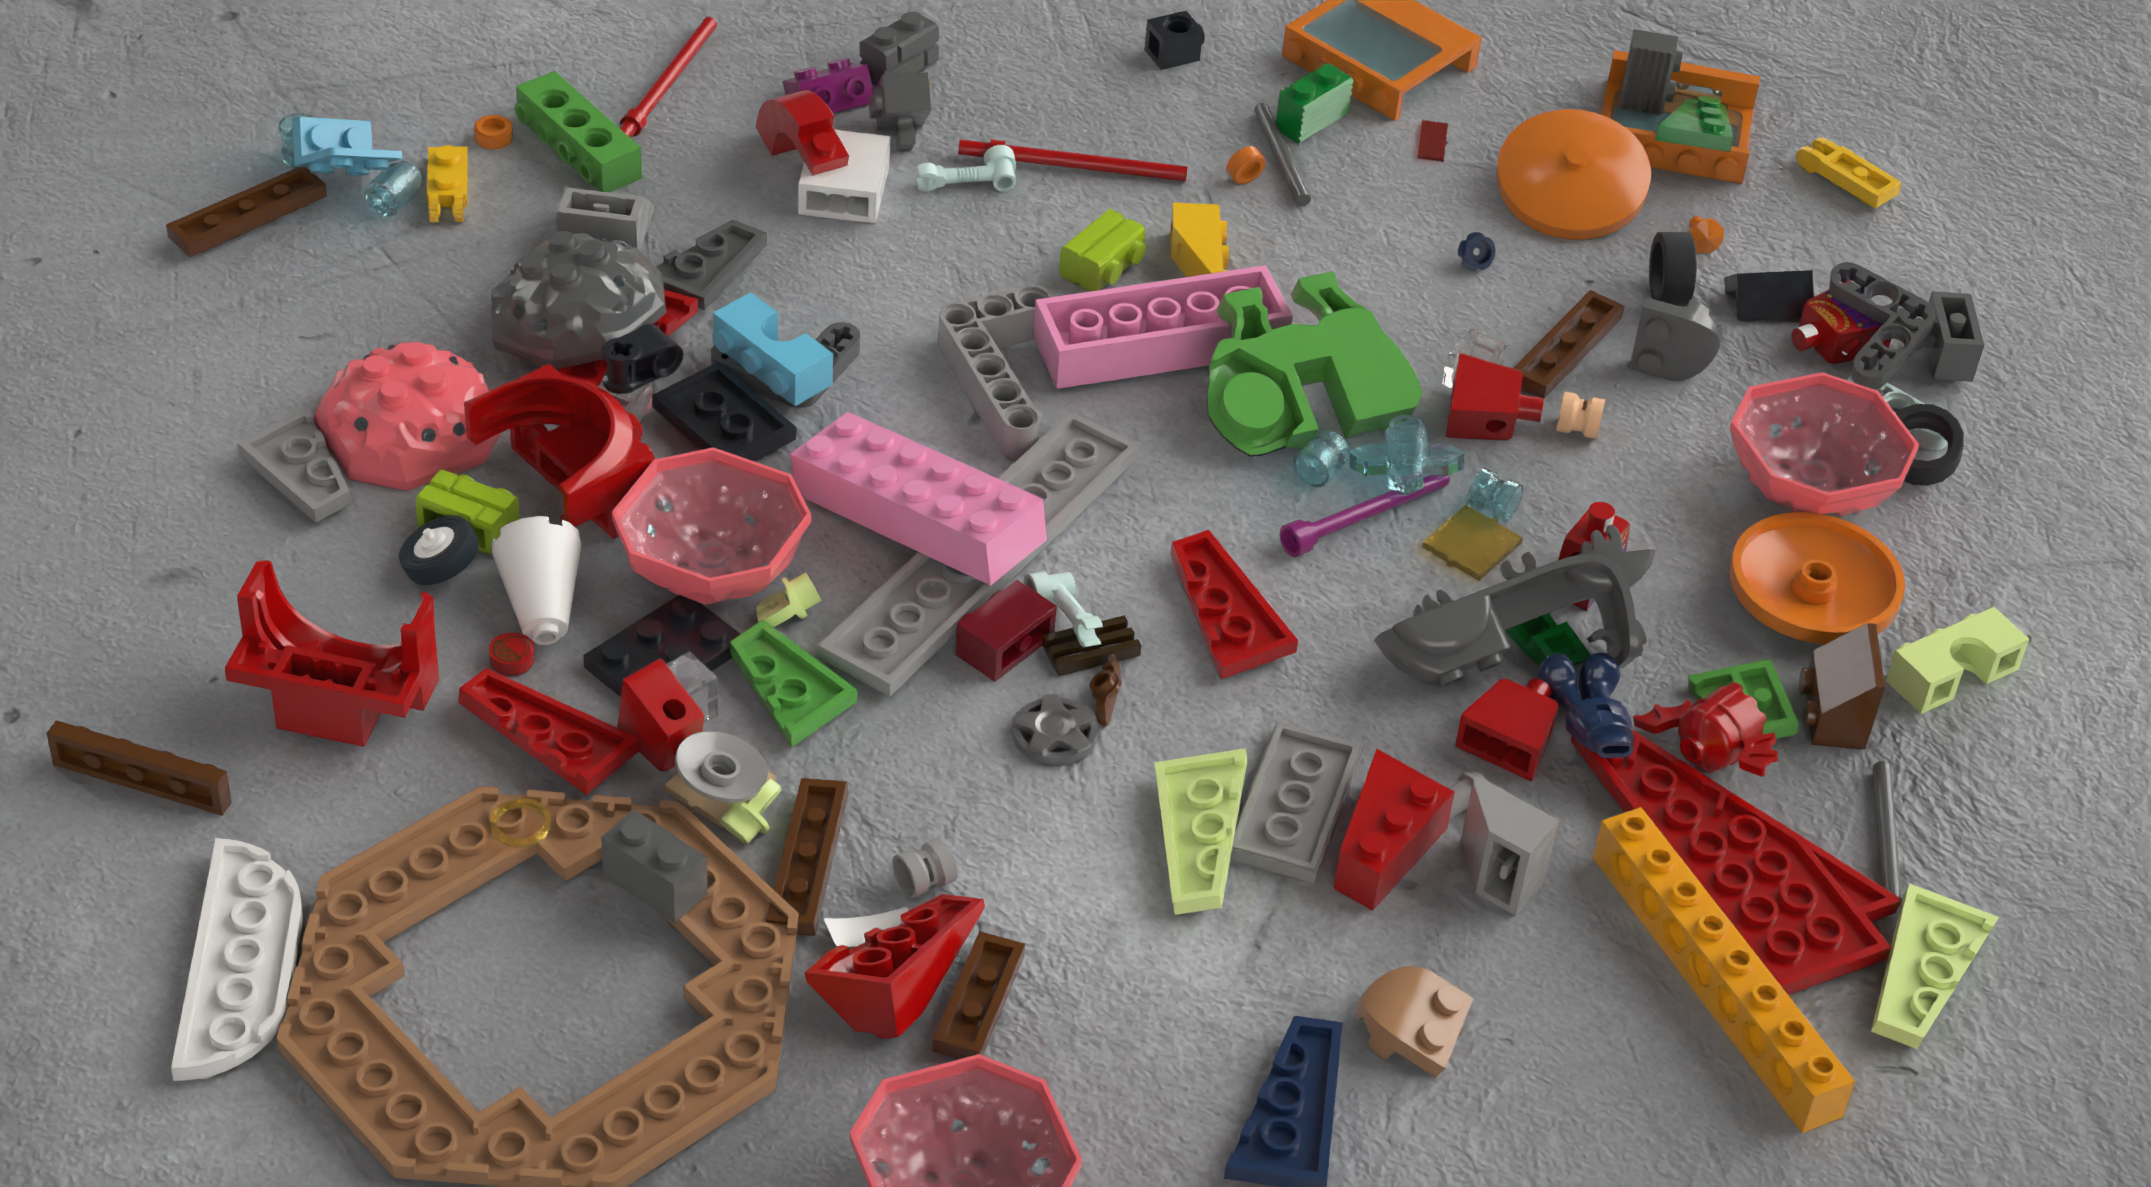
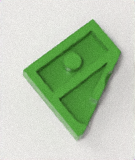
M1771 659L1688 675L1689 692L1698 699H1704L1722 685L1728 686L1732 682L1742 685L1743 693L1752 696L1757 701L1758 710L1765 713L1766 721L1762 734L1775 733L1776 739L1798 734V720Z

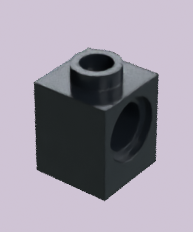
M1187 11L1147 19L1144 50L1160 70L1200 61L1201 46L1205 41L1202 26L1196 23Z

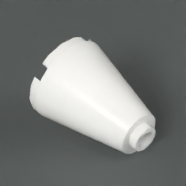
M545 516L521 518L506 524L500 529L501 536L497 540L493 538L491 543L492 555L522 633L536 644L550 645L557 642L568 631L581 552L579 531L570 522L562 520V526L549 524V517Z

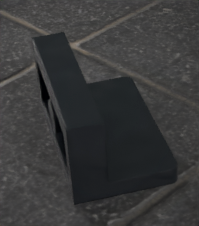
M1813 270L1737 273L1724 277L1725 293H1736L1737 319L1739 321L1800 319L1805 303L1814 297Z

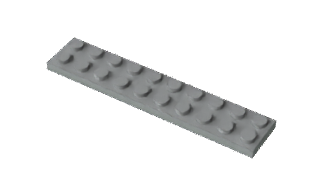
M1070 411L998 477L1002 481L1043 498L1047 540L991 586L920 552L916 553L818 644V658L885 695L892 696L956 634L957 623L965 614L974 612L986 603L996 591L1002 590L1139 458L1140 445Z

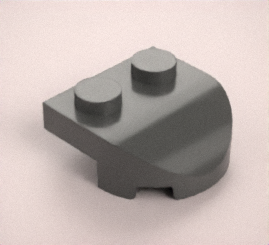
M1647 298L1642 309L1629 369L1671 381L1692 378L1701 373L1718 353L1723 337L1721 325L1716 326L1714 321L1708 316L1709 309L1697 301L1690 299L1687 308Z

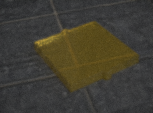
M1465 505L1423 541L1422 548L1446 561L1448 567H1456L1480 581L1522 544L1523 537L1500 525L1498 519H1490Z

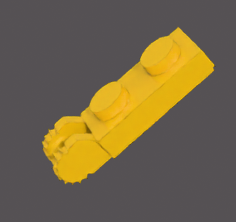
M1818 137L1812 141L1811 147L1803 146L1795 153L1796 162L1802 168L1804 167L1807 172H1817L1830 180L1834 185L1843 188L1859 198L1863 203L1875 209L1899 195L1902 185L1901 181L1844 146L1840 147L1834 142L1828 141L1827 138Z
M444 145L441 147H428L427 207L429 208V221L439 222L441 207H452V215L455 218V222H464V207L468 206V146L454 147Z

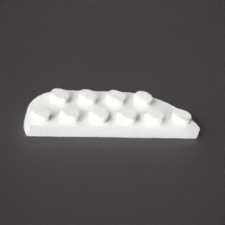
M215 838L171 1071L173 1081L208 1079L242 1064L261 1051L271 1041L279 1030L280 1022L284 1021L288 1006L287 996L296 967L303 924L301 895L298 884L290 870L285 871L276 862L271 860L269 852L255 845L237 840Z

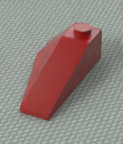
M941 894L901 914L900 925L885 930L874 928L864 933L865 942L849 950L848 946L840 945L830 950L805 972L806 982L854 1031L875 1034L878 1038L882 1039L899 1037L923 1014L985 908L984 899Z

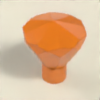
M1695 216L1689 221L1690 230L1688 233H1691L1694 239L1696 253H1712L1723 243L1724 228L1716 220L1710 218L1702 219L1699 216Z

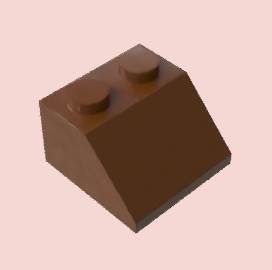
M1866 623L1813 650L1808 668L1801 669L1799 692L1800 694H1806L1803 707V725L1810 726L1812 745L1866 749L1885 690L1876 624Z

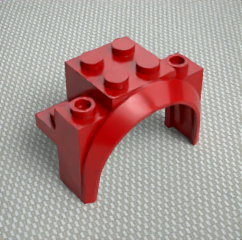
M546 364L514 381L505 383L464 402L466 437L474 445H477L510 429L511 448L563 494L564 514L560 515L561 523L564 520L577 527L591 519L612 539L619 537L612 521V511L653 460H655V456L647 444L641 443L643 428L639 419L633 413H628L609 392L599 388L589 378L582 381L566 375L563 376L553 366ZM544 424H554L561 426L551 431H548Z
M269 560L256 561L237 594L242 637L225 666L226 681L271 690L276 729L365 747L381 713L405 718L409 708L424 711L439 681L434 597L428 593H421V605L411 624L403 623L400 629L401 642L387 645L352 641L332 634L310 622L283 595L272 562Z

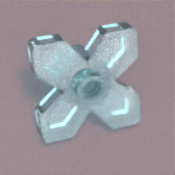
M1412 415L1397 416L1389 422V427L1385 431L1386 445L1365 444L1349 452L1350 469L1364 476L1387 475V488L1403 496L1423 488V475L1449 476L1465 468V452L1450 444L1428 445L1427 429L1423 426V421L1419 417Z

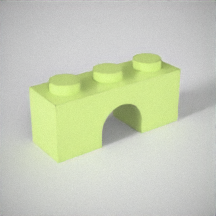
M1992 607L1978 614H1970L1962 621L1947 628H1938L1929 636L1913 643L1902 644L1891 657L1892 663L1886 682L1914 709L1923 714L1954 699L1964 669L1977 675L1985 684H1989L2019 670L2029 638L2001 612Z

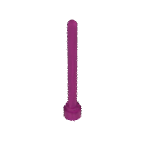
M1438 471L1313 523L1298 519L1285 524L1280 529L1281 544L1291 557H1298L1312 551L1319 538L1446 487L1450 482V476L1445 471Z

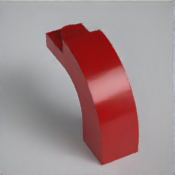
M803 90L767 100L762 104L757 117L756 129L771 156L797 149L812 176L848 165L849 154L833 128L835 116L817 94L809 90Z

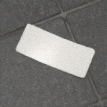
M903 907L894 911L864 917L825 918L824 922L836 946L856 947L865 942L864 933L874 928L885 930L900 925V915L909 910L907 907Z

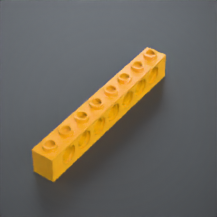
M1639 807L1602 820L1592 858L1800 1132L1804 1133L1843 1118L1855 1080L1645 811Z

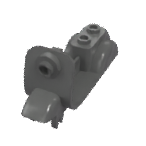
M1608 525L1606 535L1609 537V541L1603 537L1600 531L1595 530L1591 535V544L1587 541L1581 544V554L1567 557L1536 569L1534 556L1530 552H1526L1521 556L1525 572L1518 573L1514 571L1509 559L1500 565V571L1506 581L1454 601L1445 591L1437 590L1436 596L1440 605L1427 594L1423 597L1422 607L1419 604L1415 606L1413 617L1395 624L1391 629L1380 633L1374 639V642L1383 655L1397 669L1424 683L1430 684L1437 681L1440 687H1444L1464 678L1465 676L1462 672L1464 670L1478 666L1480 672L1503 663L1504 658L1502 655L1511 649V645L1504 632L1505 630L1571 604L1594 599L1599 608L1604 629L1594 631L1587 640L1589 643L1604 640L1606 642L1607 654L1614 658L1619 668H1624L1636 657L1642 655V645L1647 642L1645 631L1641 623L1636 620L1630 587L1636 584L1649 569L1656 550L1646 549L1623 552L1619 530L1613 525Z

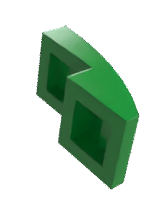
M1549 613L1505 630L1523 652L1539 666L1544 659L1555 654L1567 656L1574 666L1585 662L1591 656L1568 622L1557 625Z

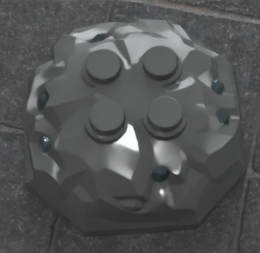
M560 231L553 234L549 240L538 245L527 256L522 257L514 265V270H511L503 281L491 291L492 341L495 349L542 366L550 364L555 369L603 360L602 347L605 342L635 331L643 325L653 324L666 313L663 278L661 272L637 248L630 247L624 241L614 240L608 242L605 238L598 240L586 233L572 234L569 231Z

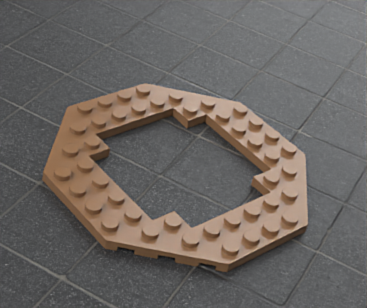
M479 786L319 877L313 913L309 914L302 940V954L298 967H295L287 996L288 1006L284 1021L280 1022L276 1037L278 1051L394 1178L504 1187H627L776 1090L798 934L799 913L680 801L660 800L659 806L632 804V798L594 795L593 801L566 799V793L527 790L526 796L499 794V787ZM634 809L707 857L708 895L676 923L666 918L714 965L683 985V998L705 1021L553 1117H550L521 1086L478 1112L370 997L405 976L404 964L384 942L535 854H538L566 882L602 860L601 837ZM770 903L778 909L779 913L788 917L787 925L766 922Z

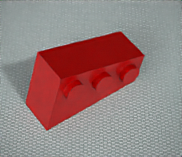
M1376 749L1340 849L1334 889L1373 911L1447 830L1455 792L1381 750Z

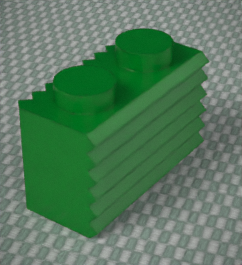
M1324 64V66H1319L1318 70L1314 69V73L1309 72V75H1304V78H1299L1294 84H1290L1289 87L1280 90L1276 124L1281 134L1296 143H1300L1348 114L1349 101H1351L1350 95H1352L1351 89H1353L1351 84L1354 83L1352 77L1331 64Z

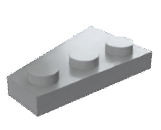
M309 406L237 443L239 456L315 523L352 504L350 490L335 459L331 458L327 450L324 436L321 430L318 431Z

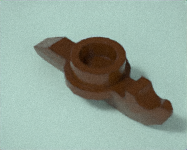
M1114 653L1108 655V663L1102 665L1103 670L1097 673L1089 684L1092 696L1097 700L1095 706L1097 722L1104 727L1110 724L1117 694L1122 685L1121 669Z

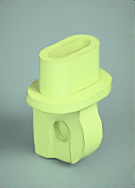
M805 572L791 581H788L786 577L781 579L786 589L766 597L759 603L756 608L758 622L764 620L772 627H775L795 614L799 618L805 619L808 616L805 610L822 601L808 574Z
M769 779L761 787L762 789L757 796L752 798L748 804L744 801L728 803L731 808L719 820L726 830L744 844H749L758 832L766 834L770 830L769 824L761 815L782 792L781 786L772 779Z

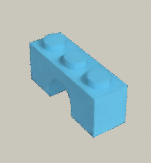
M752 292L713 312L712 339L716 348L720 352L727 354L739 363L746 372L756 376L769 386L775 394L782 396L792 405L797 406L833 385V353L806 333L793 340L778 341V312Z

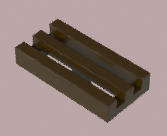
M1125 615L1101 621L1103 627L1094 628L1097 638L1101 641L1100 645L1082 647L1073 628L1044 634L1042 647L1057 675L1060 676L1101 666L1108 663V655L1112 653L1115 654L1118 661L1140 656L1142 645L1138 639L1134 640L1135 633L1132 627L1127 628L1128 620Z

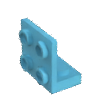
M297 117L292 119L295 166L310 167V173L312 174L334 173V168L346 169V175L350 176L369 175L370 170L389 169V163L402 159V151L372 149L371 121Z

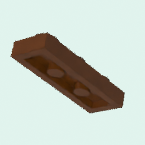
M979 931L934 1035L932 1052L957 1059L977 1054L984 1055L1023 961L1025 943Z

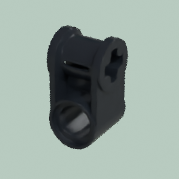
M653 324L643 325L637 330L621 337L610 339L602 347L603 358L607 361V370L603 374V386L612 393L627 394L659 378L667 377L680 367L684 356L683 349Z

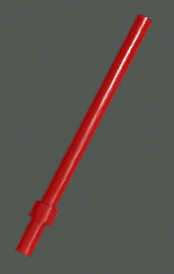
M712 17L704 18L635 108L629 109L620 121V129L630 138L639 135L647 125L649 114L716 29L717 22Z
M962 139L959 141L958 155L984 158L985 152L991 147L1005 145L1013 150L1015 161L1185 182L1187 178L1188 166L1006 145V141L991 139L990 143Z

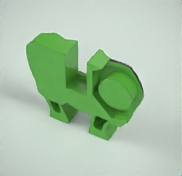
M1334 271L1299 278L1290 294L1294 303L1309 309L1319 320L1318 325L1290 324L1272 329L1268 320V309L1262 304L1263 294L1260 287L1223 295L1216 311L1221 319L1231 325V338L1218 342L1209 363V381L1206 398L1207 414L1219 434L1235 449L1247 456H1263L1284 448L1304 449L1309 447L1319 428L1302 387L1305 385L1323 381L1345 439L1364 432L1386 430L1408 420L1417 407L1422 390L1414 369L1400 348L1384 333L1373 312L1368 311L1365 307L1353 301L1349 295L1338 287Z

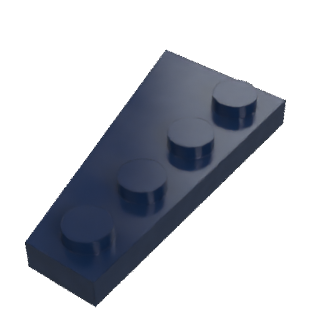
M1294 1015L1275 1056L1270 1074L1257 1096V1102L1250 1118L1246 1120L1241 1131L1234 1153H1231L1226 1164L1224 1179L1277 1187H1326L1343 1022Z

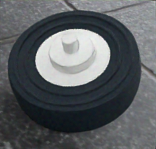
M444 516L429 521L415 530L403 543L399 552V561L403 570L413 582L419 585H434L447 581L463 571L475 558L479 549V541L475 531L464 518Z

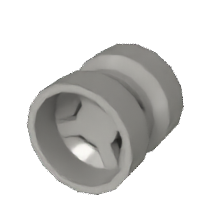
M940 838L924 843L921 850L917 852L907 850L897 854L892 860L898 885L910 899L926 894L930 886L937 885L942 887L957 879V868L953 855L946 843Z

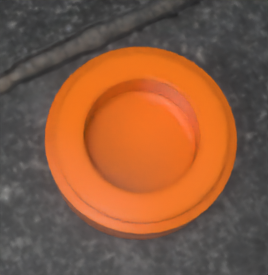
M501 115L481 117L474 124L475 142L487 149H499L509 145L513 140L512 122Z
M1247 146L1232 155L1226 165V171L1235 183L1246 184L1255 180L1263 172L1266 160L1256 147Z

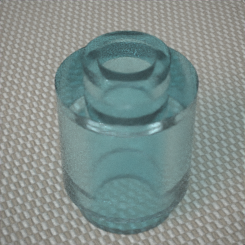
M407 161L391 163L389 168L384 169L366 186L365 196L372 210L382 215H395L418 194L422 184V176L419 170Z

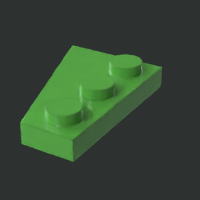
M764 620L730 641V654L791 748L857 702V689Z

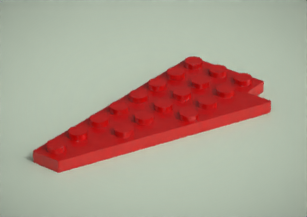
M1632 730L1633 752L1624 758H1602L1598 753L1590 751L1571 736V743L1622 810L1628 812L1641 807L1788 995L1888 959L1892 947L1872 922L1897 913L1901 900L1895 894Z

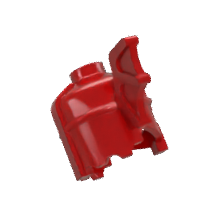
M1735 682L1728 686L1722 685L1707 697L1701 698L1693 704L1690 700H1685L1682 705L1675 707H1661L1659 704H1655L1650 712L1644 715L1633 716L1635 727L1652 734H1659L1678 727L1677 732L1680 738V751L1689 762L1695 763L1698 769L1707 773L1720 771L1728 765H1734L1739 761L1740 769L1763 777L1765 776L1767 766L1772 762H1778V751L1772 749V745L1776 744L1775 733L1762 734L1766 721L1765 713L1758 710L1757 701L1752 696L1744 694L1742 685Z

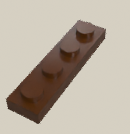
M297 167L166 224L168 238L185 254L192 257L327 197L326 184L315 174L310 173L307 167Z
M1589 290L1513 368L1523 374L1521 388L1545 399L1622 319L1625 306Z
M57 720L47 731L54 766L222 816L232 803L227 771L219 769L214 765L202 764L176 756L168 751L155 750L135 744L127 739H118L91 731L83 726H74Z
M801 778L774 886V891L799 913L797 935H816L849 794L847 781ZM770 902L766 922L787 925L788 917L779 913L778 909Z

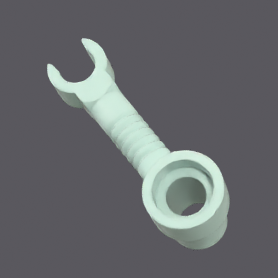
M1005 145L991 147L984 154L985 166H973L972 168H943L932 163L919 164L917 169L921 178L916 179L918 190L929 192L943 187L945 184L968 181H993L994 187L998 191H1009L1016 185L1014 173L1016 161L1013 150Z
M1043 571L1025 575L1023 583L1052 603L1057 604L1071 621L1074 632L1082 647L1101 644L1094 628L1103 627L1102 622L1098 616L1086 613L1075 600L1076 585L1074 577L1070 572L1048 575Z

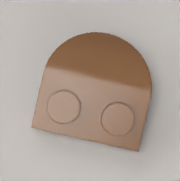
M1416 966L1401 967L1382 975L1364 991L1358 1002L1357 1019H1364L1367 1030L1371 1035L1368 1039V1045L1381 1058L1386 1060L1394 1052H1397L1426 1072L1437 1077L1447 1066L1473 997L1428 969Z

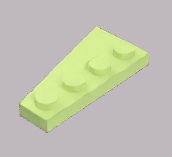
M1245 748L1154 762L1175 915L1222 908L1247 766Z
M1909 883L1902 896L1891 943L1892 948L1888 956L1871 1032L1918 1049L1999 917Z

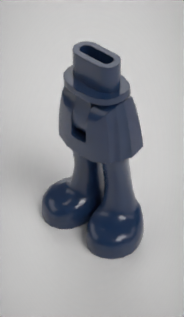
M1600 652L1591 655L1584 662L1578 680L1574 665L1567 656L1561 654L1549 656L1540 664L1537 670V679H1541L1549 685L1552 692L1550 698L1556 700L1558 705L1562 706L1568 713L1565 717L1566 730L1579 743L1590 751L1598 753L1602 758H1624L1631 755L1633 752L1631 718L1626 707L1620 701L1610 698V695L1617 687L1621 675L1619 666L1614 658L1607 653Z

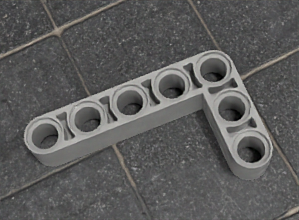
M1034 285L949 303L943 306L939 313V350L1000 451L1012 460H1018L1038 441L1040 416L999 348L1034 340L1035 300L1051 297L1046 289Z

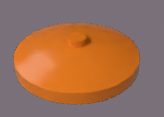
M1562 109L1531 117L1518 125L1508 135L1500 149L1496 179L1499 193L1505 205L1524 224L1550 236L1571 240H1584L1611 234L1626 226L1637 216L1647 199L1651 181V167L1647 153L1640 141L1620 123L1595 112Z
M1808 512L1783 513L1754 523L1737 540L1729 566V577L1733 591L1740 603L1751 615L1781 634L1816 644H1827L1866 623L1876 624L1877 634L1881 633L1896 618L1905 592V578L1901 565L1895 555L1882 541L1867 530L1851 522L1824 514Z

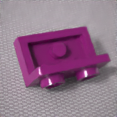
M850 58L828 62V69L816 71V67L794 71L795 78L782 81L785 95L803 90L812 91L827 104L832 113L868 104V97L872 96L873 91L868 65L850 63Z

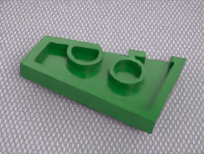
M1700 96L1698 100L1687 99L1658 125L1655 140L1730 152L1733 134L1725 104H1720V100L1707 96Z

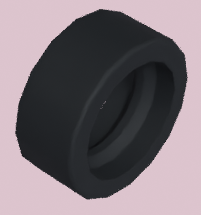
M1657 232L1652 242L1649 259L1651 297L1654 300L1675 306H1688L1694 294L1697 272L1694 239L1691 233Z
M1914 404L1903 407L1896 415L1908 430L1916 428L1929 429L1939 433L1948 443V450L1941 458L1930 461L1914 459L1904 481L1912 485L1925 486L1943 482L1955 472L1961 461L1964 447V432L1959 420L1948 410L1934 404Z

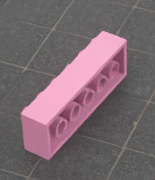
M1264 265L1035 300L1033 339L1056 389L1208 366L1218 342L1231 338V325L1221 319L1216 311L1224 294L1260 287L1263 294L1262 304L1268 309V320L1272 329L1292 324L1293 315L1267 266Z
M848 411L790 454L794 481L804 499L990 586L1047 540L1043 498Z

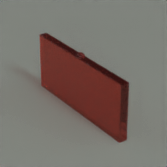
M1422 120L1418 159L1444 162L1445 147L1448 144L1446 141L1448 123Z

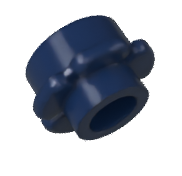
M1480 232L1468 234L1467 239L1462 240L1458 246V256L1462 258V265L1471 271H1475L1477 268L1481 270L1488 268L1493 262L1496 253L1492 239L1484 237ZM1475 248L1479 249L1478 255H1474L1473 250Z

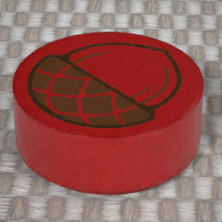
M515 632L497 636L489 645V662L491 667L496 672L509 676L527 672L535 662L532 640L524 634Z

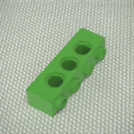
M556 71L516 86L517 103H515L514 109L518 120L536 133L542 143L548 144L559 154L564 163L571 165L586 183H590L598 191L612 192L642 179L641 147Z

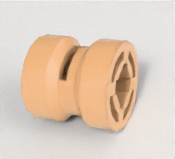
M1564 391L1556 431L1567 434L1572 431H1580L1584 437L1597 440L1605 399L1592 397L1587 401L1580 399L1576 393Z

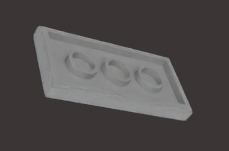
M1276 721L1236 823L1230 860L1315 884L1359 765L1364 745Z

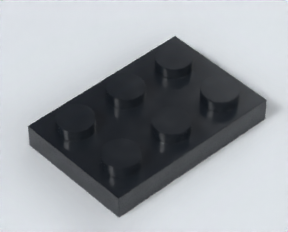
M720 362L652 395V407L701 450L716 448L751 461H756L796 440L797 427Z
M678 595L584 654V668L621 697L624 678L661 658L686 689L732 659L730 641L741 634L702 603Z

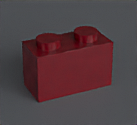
M1019 580L1014 581L1005 589L996 591L986 603L974 612H969L960 619L956 627V656L996 682L1041 648L1044 634L1055 632L1057 605Z

